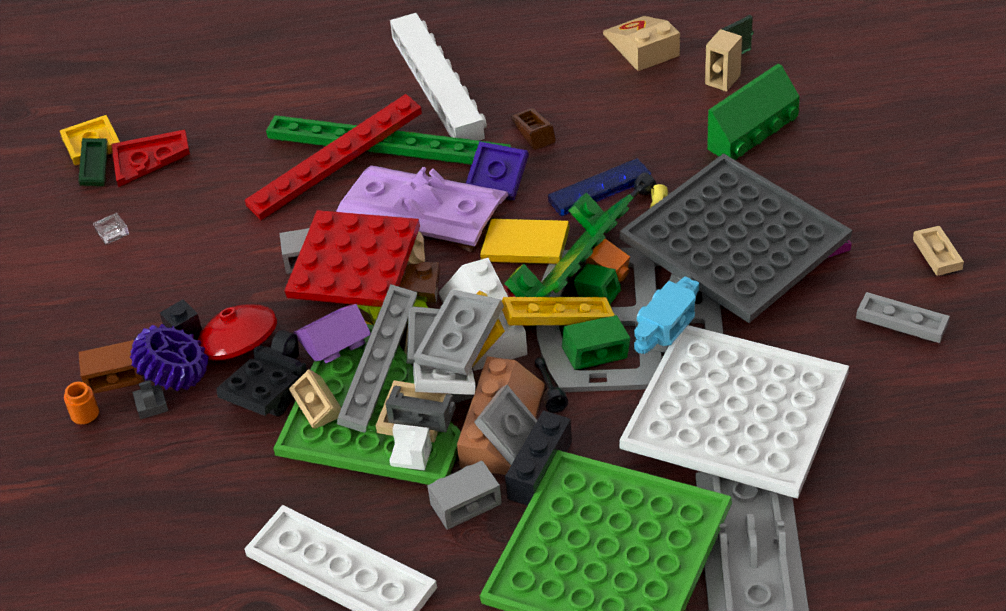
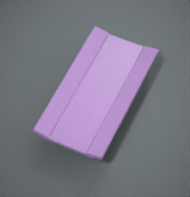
M371 165L364 170L340 202L336 212L419 219V232L423 236L475 246L483 228L498 205L506 199L508 192L444 180L435 169H431L429 172L431 177L425 174V167H422L417 174Z

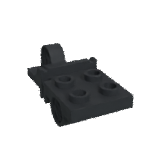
M280 330L274 336L269 347L266 346L264 348L261 344L255 347L254 359L247 361L217 387V397L264 416L268 413L277 417L283 415L290 403L291 392L289 388L307 371L306 363H301L295 359L299 356L297 335Z

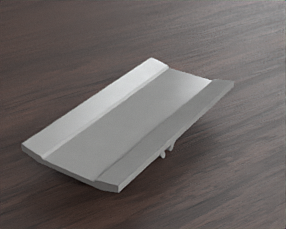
M705 472L696 473L697 487L729 495L732 498L730 510L724 523L720 524L721 530L704 566L708 610L809 611L792 497Z

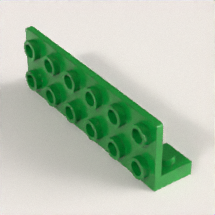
M586 192L568 210L586 231L546 278L540 282L527 266L523 264L515 270L504 284L516 297H549L552 290L555 293L559 292L568 283L566 277L570 278L581 268L578 263L584 262L593 253L591 248H595L606 238L603 233H608L618 223L615 219L621 218L629 210L627 205L633 197L628 194L604 212Z

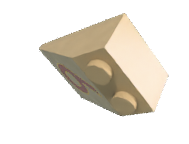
M642 16L603 30V35L637 71L680 56V32L667 20Z

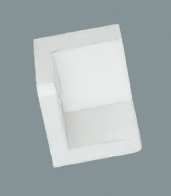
M394 424L392 431L395 445L390 457V465L425 470L432 448L429 428Z

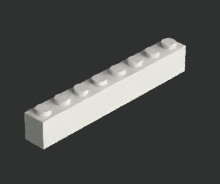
M417 13L390 20L393 41L449 135L453 138L479 141L485 139L484 128H487V123L484 115L479 114L475 100L469 98L466 86L461 85L458 73L452 71L449 59L444 58L441 46H437L434 35L432 33L429 34L426 22L424 20L421 21Z

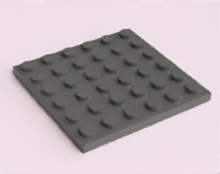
M722 154L620 230L619 239L682 279L685 276L699 282V291L750 323L851 238L852 230L729 156Z

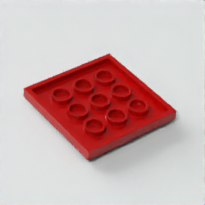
M317 210L284 290L286 297L382 307L390 285L400 286L420 229L419 219Z

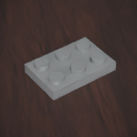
M451 289L414 355L416 363L468 375L504 307L501 299Z

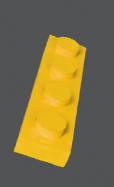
M503 297L502 299L504 305L502 311L508 325H572L615 316L606 297Z

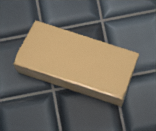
M308 369L289 388V391L312 428L316 429L338 419L341 406L323 378Z

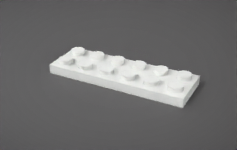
M284 505L279 508L245 548L247 557L352 611H420L437 589L436 580Z

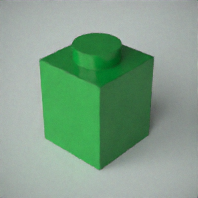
M587 263L574 280L578 297H606L609 304H611L621 291L616 269Z

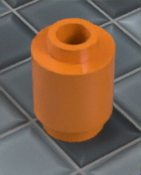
M74 382L67 386L64 402L71 420L77 424H87L95 420L99 414V407L91 387L84 382Z

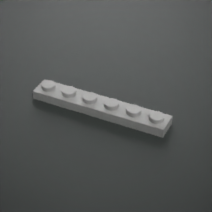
M390 285L339 413L338 425L366 433L406 328L410 306L414 307L417 292Z

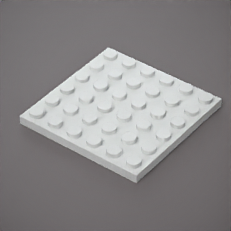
M688 325L667 348L620 438V449L798 499L847 379L849 366Z

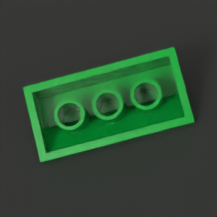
M776 64L708 110L707 150L717 156L725 154L735 160L797 118L800 96L782 65Z

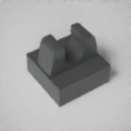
M150 381L139 383L140 390L132 392L140 420L168 411L161 385L152 386Z

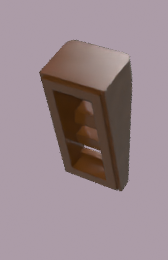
M534 108L511 116L513 123L534 150L556 141L553 125Z

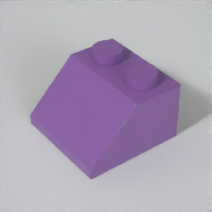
M357 304L342 307L293 332L314 361L324 360L325 363L340 357L339 351L346 347L353 350L365 344L364 338L371 335Z

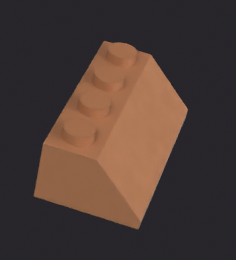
M487 356L457 443L460 468L483 461L491 473L506 475L511 467L474 423L501 387L508 385L535 418L537 417L545 391V383L516 360Z

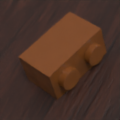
M134 340L79 352L81 379L91 387L93 394L144 382L143 375L137 374V368L131 366L130 351Z

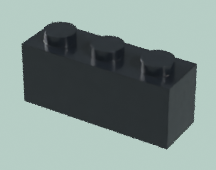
M542 411L505 475L507 499L529 505L558 450L567 452L572 443L570 418Z

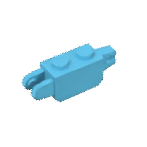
M684 276L677 283L668 281L661 290L658 289L649 304L646 307L643 306L637 315L638 326L635 329L637 340L634 342L636 352L645 354L651 351L656 344L668 346L677 339L695 317L694 309L696 295L699 291V282Z

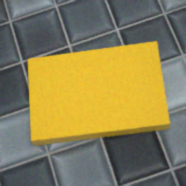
M491 219L480 253L481 260L489 258L490 262L558 264L562 259L569 233V221Z

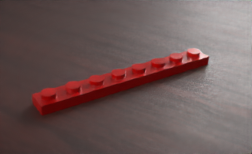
M407 94L403 95L244 200L246 207L260 220H263L421 115V106Z

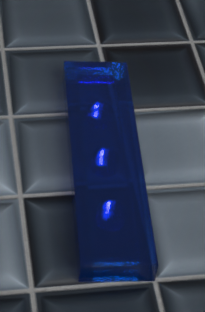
M636 158L548 194V202L560 216L570 213L568 210L586 192L597 202L633 187L634 181L641 173L645 172L651 175V172Z

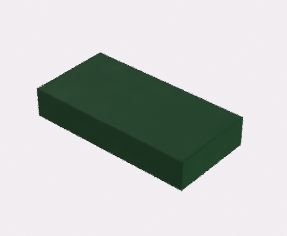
M82 138L79 186H105L108 139Z

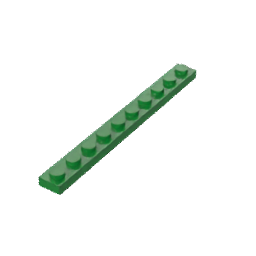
M275 115L266 133L268 139L327 146L357 125ZM395 131L367 151L472 165L479 141ZM486 142V143H491V144H496V145L511 147L510 144Z

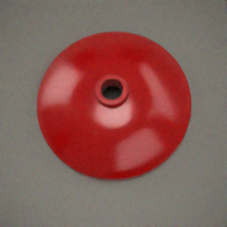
M259 304L236 305L226 308L214 316L203 328L198 340L201 341L200 346L205 348L204 353L209 357V360L234 358L249 352L263 343L275 330L277 318L274 311L267 306Z

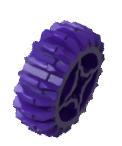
M163 324L159 328L151 325L149 329L144 328L137 338L134 339L130 351L131 366L137 368V374L144 375L145 381L151 380L155 383V386L158 384L162 385L165 390L172 387L175 391H178L180 388L188 390L190 386H196L201 378L204 377L209 357L204 353L205 348L200 346L201 341L193 339V334L188 335L184 333V329L179 331L174 326L167 328Z

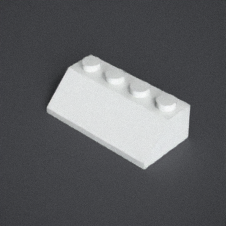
M489 258L462 265L439 291L442 303H444L451 289L473 294L480 290L487 293L488 297L501 299V301L503 297H508ZM501 311L498 318L505 332L472 367L473 370L482 369L487 356L511 360L527 355L526 331L523 325H508L503 311Z

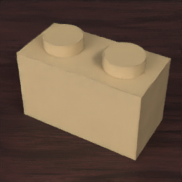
M720 29L707 43L706 85L728 91L740 77L742 36Z

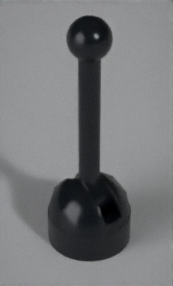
M641 173L634 181L635 191L630 194L633 199L638 194H650L651 189H654L653 186L657 185L655 179L648 173Z
M538 357L535 359L534 364L540 369L548 388L543 397L545 407L551 413L561 412L568 406V398L561 388L553 387L545 368V359Z

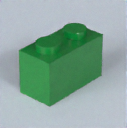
M617 315L564 326L562 349L574 370L627 359L630 336Z

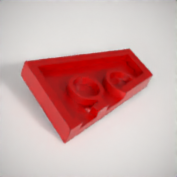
M185 130L111 144L118 187L190 154Z

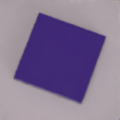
M479 141L466 184L508 192L506 199L515 200L528 160V151Z

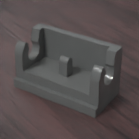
M395 385L389 399L385 403L389 423L426 427L429 430L447 432L456 408L455 402H451L453 395L446 394L443 402L404 396V393H400L401 386Z

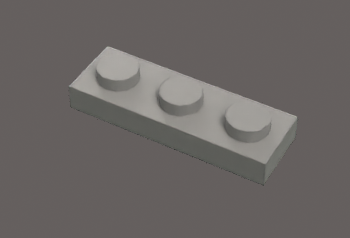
M866 292L856 319L937 343L941 342L950 318L948 315Z

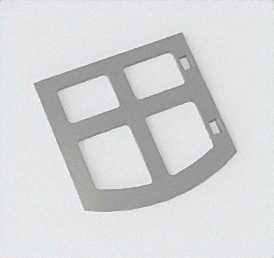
M619 248L630 256L628 267L634 269L636 305L632 307L611 308L623 326L637 327L639 310L649 304L656 292L655 267L660 265L634 248ZM564 250L562 258L569 250ZM586 260L578 263L581 266L580 269L585 267ZM549 264L547 266L542 281L557 264ZM565 287L557 293L552 290L549 297H562ZM701 292L702 303L695 304V317L690 323H702L705 326V330L723 334L720 304ZM536 325L537 341L541 356L545 359L546 369L556 387L561 388L564 392L647 389L662 360L660 351L651 350L645 354L639 353L640 366L636 369L574 370L562 349L560 330L567 325ZM589 378H607V382L590 383Z

